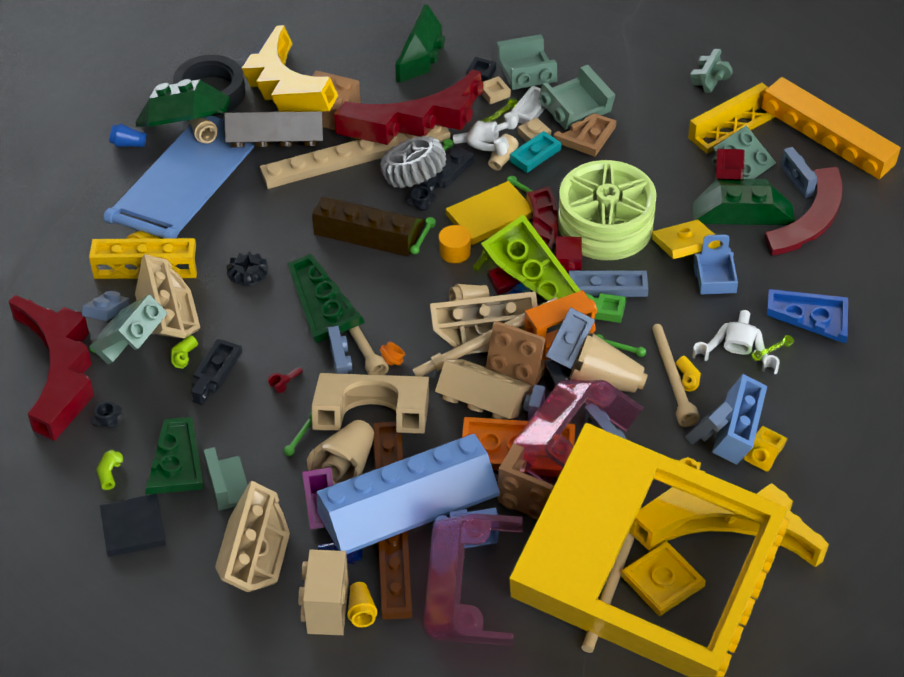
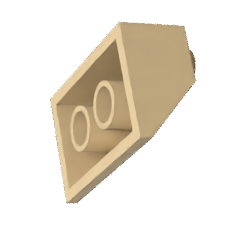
M453 359L444 361L435 392L443 394L442 399L452 403L462 401L468 403L467 408L477 412L487 410L493 413V418L508 420L519 416L524 407L526 395H531L534 385L486 369L484 366L464 359Z

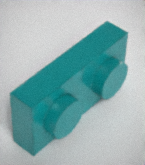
M543 131L510 154V162L528 173L560 151L561 142Z

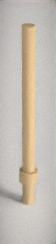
M555 297V298H553V299H551V300H549V301H547V302H545V303L554 301V300H556L557 298ZM525 313L504 324L516 328L525 325ZM492 329L444 354L438 353L430 357V361L412 369L415 376L422 377L434 370L438 372L442 370L445 360L458 359L489 343Z
M628 533L599 599L607 604H611L621 577V570L625 566L635 539L630 533ZM587 631L581 647L583 651L593 652L598 639L595 633Z

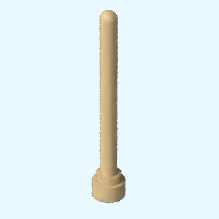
M655 324L652 327V331L678 403L676 411L678 423L682 427H691L700 420L697 407L688 401L662 326Z
M359 326L349 329L366 359L365 370L368 375H386L389 370L383 357L373 352Z

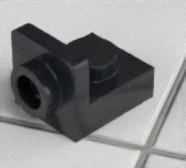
M549 359L545 360L544 380L554 402L564 400L565 390L569 387L567 376L571 375V369Z

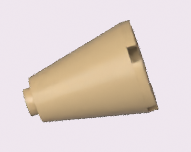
M589 332L580 353H578L569 382L577 385L635 393L637 388L643 389L648 374L643 373L645 367L594 333Z
M354 420L310 452L307 458L308 470L331 468L333 485L362 475L374 440L373 428L365 421Z

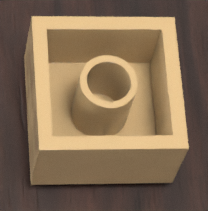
M310 550L308 561H303L302 579L305 580L304 587L299 588L298 601L299 605H302L301 622H306L307 634L344 635L349 589L346 551Z

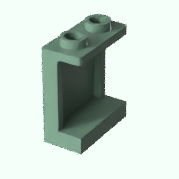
M541 34L497 42V62L512 90L542 85L545 82H557V62L549 60L545 54L544 38Z
M589 65L580 67L577 78L553 88L547 82L543 83L539 95L542 106L547 108L555 121L560 123L565 130L570 129L572 124L583 121L594 113L604 115L611 112L615 99V94Z
M148 294L121 309L89 347L109 365L114 362L128 344L133 349H138L164 319L167 311Z

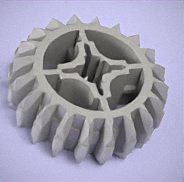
M415 136L413 139L399 142L397 146H392L391 150L385 152V156L381 158V171L385 180H387L388 184H392L393 187L399 186L404 188L405 186L412 187L415 184L420 185L421 182H428L429 178L436 177V173L442 171V168L446 165V153L438 139H434L432 136H422L420 138Z

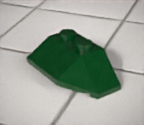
M423 5L395 64L396 82L401 83L430 72L433 63H437L439 49L444 47L445 36L442 35V25L429 5Z
M185 79L170 85L162 83L154 88L135 124L136 127H151L202 118L215 113L220 114L226 112L231 100L229 96L200 79L193 81Z
M716 179L693 202L692 206L693 219H698L703 224L789 225L795 222L793 204L767 179Z

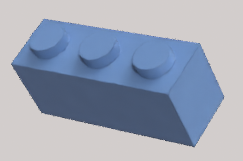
M743 374L731 387L725 401L733 410L726 416L729 422L717 432L712 453L737 465L753 448L767 390L766 385Z

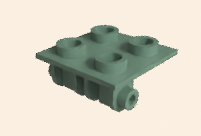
M744 126L713 148L716 154L712 162L715 166L717 165V149H744V179H755L776 164L747 126Z

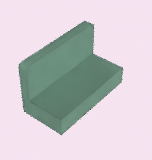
M215 447L204 450L218 510L236 507L248 486L240 457L235 456L218 461Z

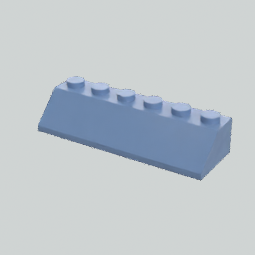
M471 434L317 491V513L338 550L346 551V554L432 522L440 515L447 516L451 511L463 510L497 497L500 492L488 453L476 435Z

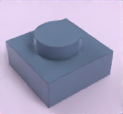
M534 385L532 394L526 395L524 411H528V421H540L545 402L544 386Z

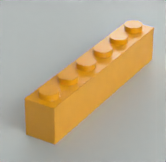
M781 77L765 90L761 106L763 110L875 178L881 179L896 165L901 147L787 79Z

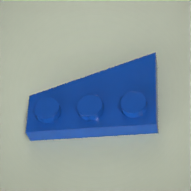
M769 289L767 316L846 344L848 338L847 297Z

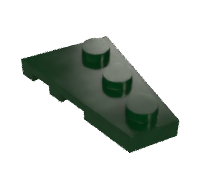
M192 417L164 419L156 455L151 466L150 477L146 484L145 495L203 489V478Z

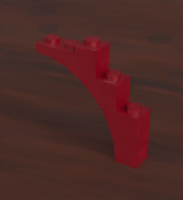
M471 70L453 86L416 100L390 104H361L345 101L334 113L336 134L388 145L399 132L422 137L426 136L431 129H434L435 125L462 130L472 118L473 110L470 107L483 92L484 83L481 81V71Z
M14 295L8 301L13 319L30 328L43 341L50 352V368L47 382L39 399L28 412L32 431L55 441L94 397L91 380L83 374L92 364L88 347L82 343L89 334L86 317L82 316L81 312L73 311L66 307H63L56 313L50 308H44L35 304L30 299Z

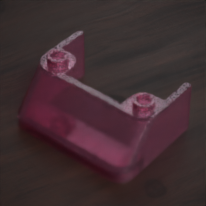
M562 380L556 385L513 444L524 447V460L527 461L525 470L537 479L555 486L573 449L572 444L561 436V433L584 402L588 405L593 403L600 410H604L609 416L610 421L624 431L629 429L644 407L604 380Z
M474 513L441 519L434 525L431 537L424 614V628L431 638L446 641L514 646V633L483 631V615L481 611L473 605L460 604L465 544L478 545L484 543L489 538L491 530L522 532V517Z

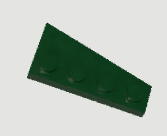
M312 254L287 263L316 343L329 338L328 327L339 326V331L342 333L365 323L361 314L355 310L348 298L343 295L339 287L330 279L327 272Z

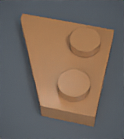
M594 113L583 121L572 124L570 130L564 133L556 132L554 138L561 142L563 146L596 157L616 128V120Z

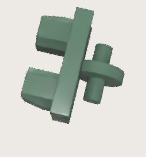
M714 49L710 56H701L698 64L700 70H693L690 74L693 86H703L705 93H711L718 80H728L733 73L729 62L721 61V49Z

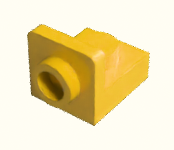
M762 426L756 433L753 448L744 456V460L768 472L777 455L784 448L788 438Z

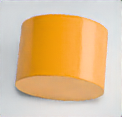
M450 225L441 230L439 233V254L444 261L461 263L469 258L471 254V234L468 229L460 225Z

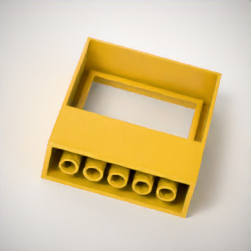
M585 423L510 576L511 597L585 631L593 632L605 640L685 676L724 677L732 655L728 654V651L731 653L735 652L744 627L739 625L746 626L756 601L752 598H758L766 575L769 573L777 549L780 547L790 521L785 518L788 507ZM653 479L761 524L708 648L598 600Z

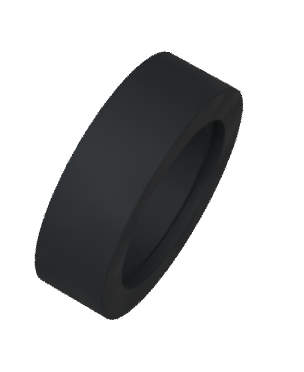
M201 55L191 58L181 64L173 75V84L185 79L193 81L205 77H221L231 82L230 86L221 91L229 96L231 100L224 113H228L238 107L245 96L242 68L237 62L225 56ZM215 113V114H212V115H210V116H219V115H223L224 113H220V114Z

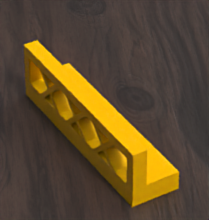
M760 83L690 120L688 139L708 154L713 151L715 146L744 126L752 130L775 118V116L768 112H755L761 108L764 92L768 87L764 83ZM741 118L751 119L748 123L737 122ZM722 128L734 129L730 133L719 132V130ZM703 138H716V140L707 144Z
M195 238L92 239L89 260L94 279H138L144 254L167 259L172 265L171 268L181 278H196ZM126 264H133L134 266H136V267H138V268H137V269H128V268H126V267H124V266H125ZM189 264V269H179L176 265ZM98 265H108L112 268L110 270H99Z

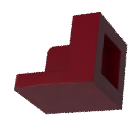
M717 149L716 179H744L745 150Z

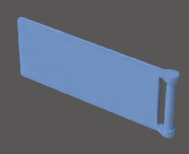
M214 116L204 117L217 126L216 139L211 143H200L196 140L190 125L112 208H108L105 211L104 221L109 224L118 223L163 239L177 238L184 226L254 148V143H245L244 148H230V143L224 142L223 119ZM120 212H123V213H126V214H129V215H132V216H135V217H138V218H141V219H144V220H148V221H151V222H154V223H157V224L166 226V227H168V228H167V229H166V228H162V227H159V226H156V225H153V224H150V223H147V222H144V221H141V220H138V219H135V218H132V217H129V216L120 214Z

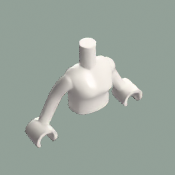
M515 111L506 113L504 115L506 122L498 125L495 121L487 123L477 121L469 132L454 134L453 142L454 144L467 142L468 145L476 149L495 151L498 156H503L507 153L509 144L505 137L498 138L499 131L506 128H516L519 122L518 114Z
M747 310L740 311L738 322L723 324L708 344L698 342L693 348V359H695L697 354H703L705 356L704 361H707L709 352L722 342L725 335L724 348L736 354H750L755 340L756 350L763 362L762 372L765 371L766 367H772L775 370L774 374H777L779 368V359L776 356L768 355L766 352L761 331L755 326L748 324L750 312Z

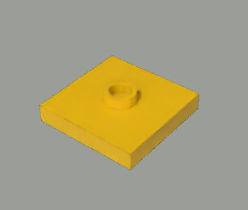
M697 219L652 231V240L670 257L676 259L702 252L704 237L715 234ZM712 241L708 247L711 249L720 246V241Z
M667 541L621 570V577L659 617L705 587L706 582Z

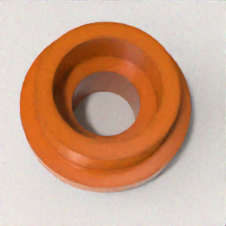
M389 341L386 345L380 347L381 357L384 358L387 364L394 366V364L401 365L403 363L405 352L398 345Z

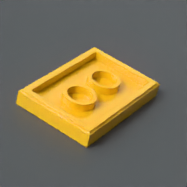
M509 181L446 208V216L454 225H460L469 230L472 245L493 236L523 214L528 220L532 218L528 201Z

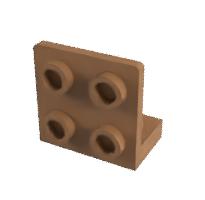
M496 321L492 327L486 369L531 385H536L544 376L545 361L542 360L545 338Z
M513 444L499 467L498 488L500 493L498 503H501L508 509L518 510L538 520L554 486L523 473L527 463L524 460V447Z

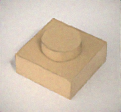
M499 76L483 82L482 95L489 104L511 96V89Z
M537 117L518 126V135L526 142L543 131L551 135V130Z

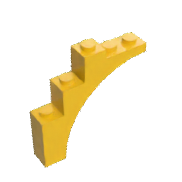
M284 25L276 26L259 54H251L242 67L243 74L250 87H258L264 99L273 100L279 112L330 111L338 97L331 78L302 75L287 68L285 63L287 54L292 46V41Z
M773 483L758 492L757 495L788 507L785 518L790 521L780 546L796 553L814 567L822 563L829 544L820 534L815 533L799 516L790 511L793 500ZM672 487L638 511L629 533L650 551L665 541L686 534L706 531H727L756 536L761 524Z

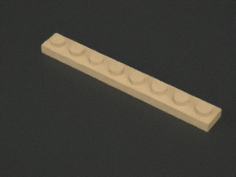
M435 125L434 129H431L426 137L432 136L434 139H438L439 142H444V140L450 139V131L447 127ZM399 132L388 145L359 139L260 166V173L267 189L381 159L385 156L386 151L391 150L392 146H397L399 142L413 139L415 136Z

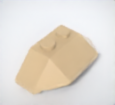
M144 254L135 292L136 300L150 294L167 311V315L151 334L186 338L200 329V324L190 288L180 275L171 268L172 265L167 259Z
M536 291L431 303L430 311L433 331L453 348H456L491 330L496 321L505 323L525 313V310L538 305ZM525 325L519 327V329L524 330ZM490 342L466 355L488 352Z
M254 481L248 484L229 518L215 566L222 581L246 592L274 585L278 582L290 535L284 514L278 504L279 498L277 493Z

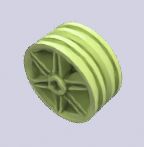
M592 161L574 168L565 176L560 186L558 230L560 236L582 237V255L592 259L618 260L636 254L647 245L652 236L656 205V189L653 182L640 169L619 161Z

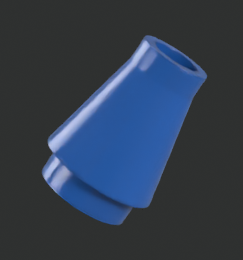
M121 123L119 125L113 124L109 142L115 144V147L144 148L147 134Z

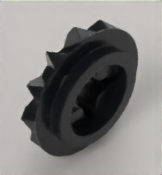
M250 251L247 255L239 253L237 258H230V264L227 265L228 277L231 281L240 285L256 284L263 280L268 272L266 259L261 258L259 253L252 255ZM247 264H250L251 266H249L247 272H245V266Z

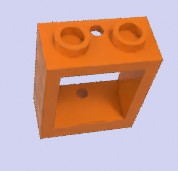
M583 290L525 310L524 331L545 338L542 360H549L545 356L558 330L547 333V328L562 323L570 307L595 319V314H597L596 304L587 297ZM593 323L589 331L591 333L596 331L595 323Z

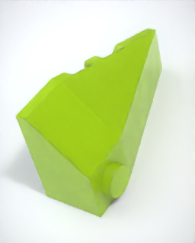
M524 214L481 243L498 267L532 291H536L539 296L547 301L555 297L559 299L581 291Z

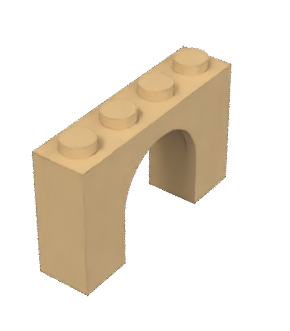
M320 373L312 402V429L341 430L344 414L348 410L360 405L377 404L387 406L396 411V433L425 434L429 403V377Z

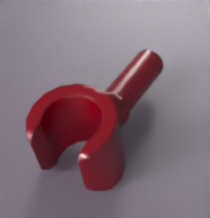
M298 367L284 376L280 373H273L268 377V383L270 387L274 386L277 393H283L287 388L286 383L303 373V369Z

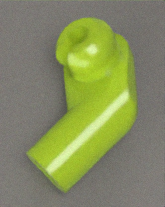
M189 335L171 349V363L174 367L184 368L188 365V352L198 346L197 340L192 335Z
M114 450L105 452L96 469L103 490H111L115 487L111 471L113 466L119 467L120 463L123 462V455L120 452H115Z

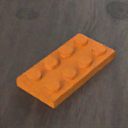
M464 417L462 438L471 434L476 435L488 453L493 470L499 471V467L512 445L517 444L524 447V460L527 461L524 472L560 475L574 447L575 424Z

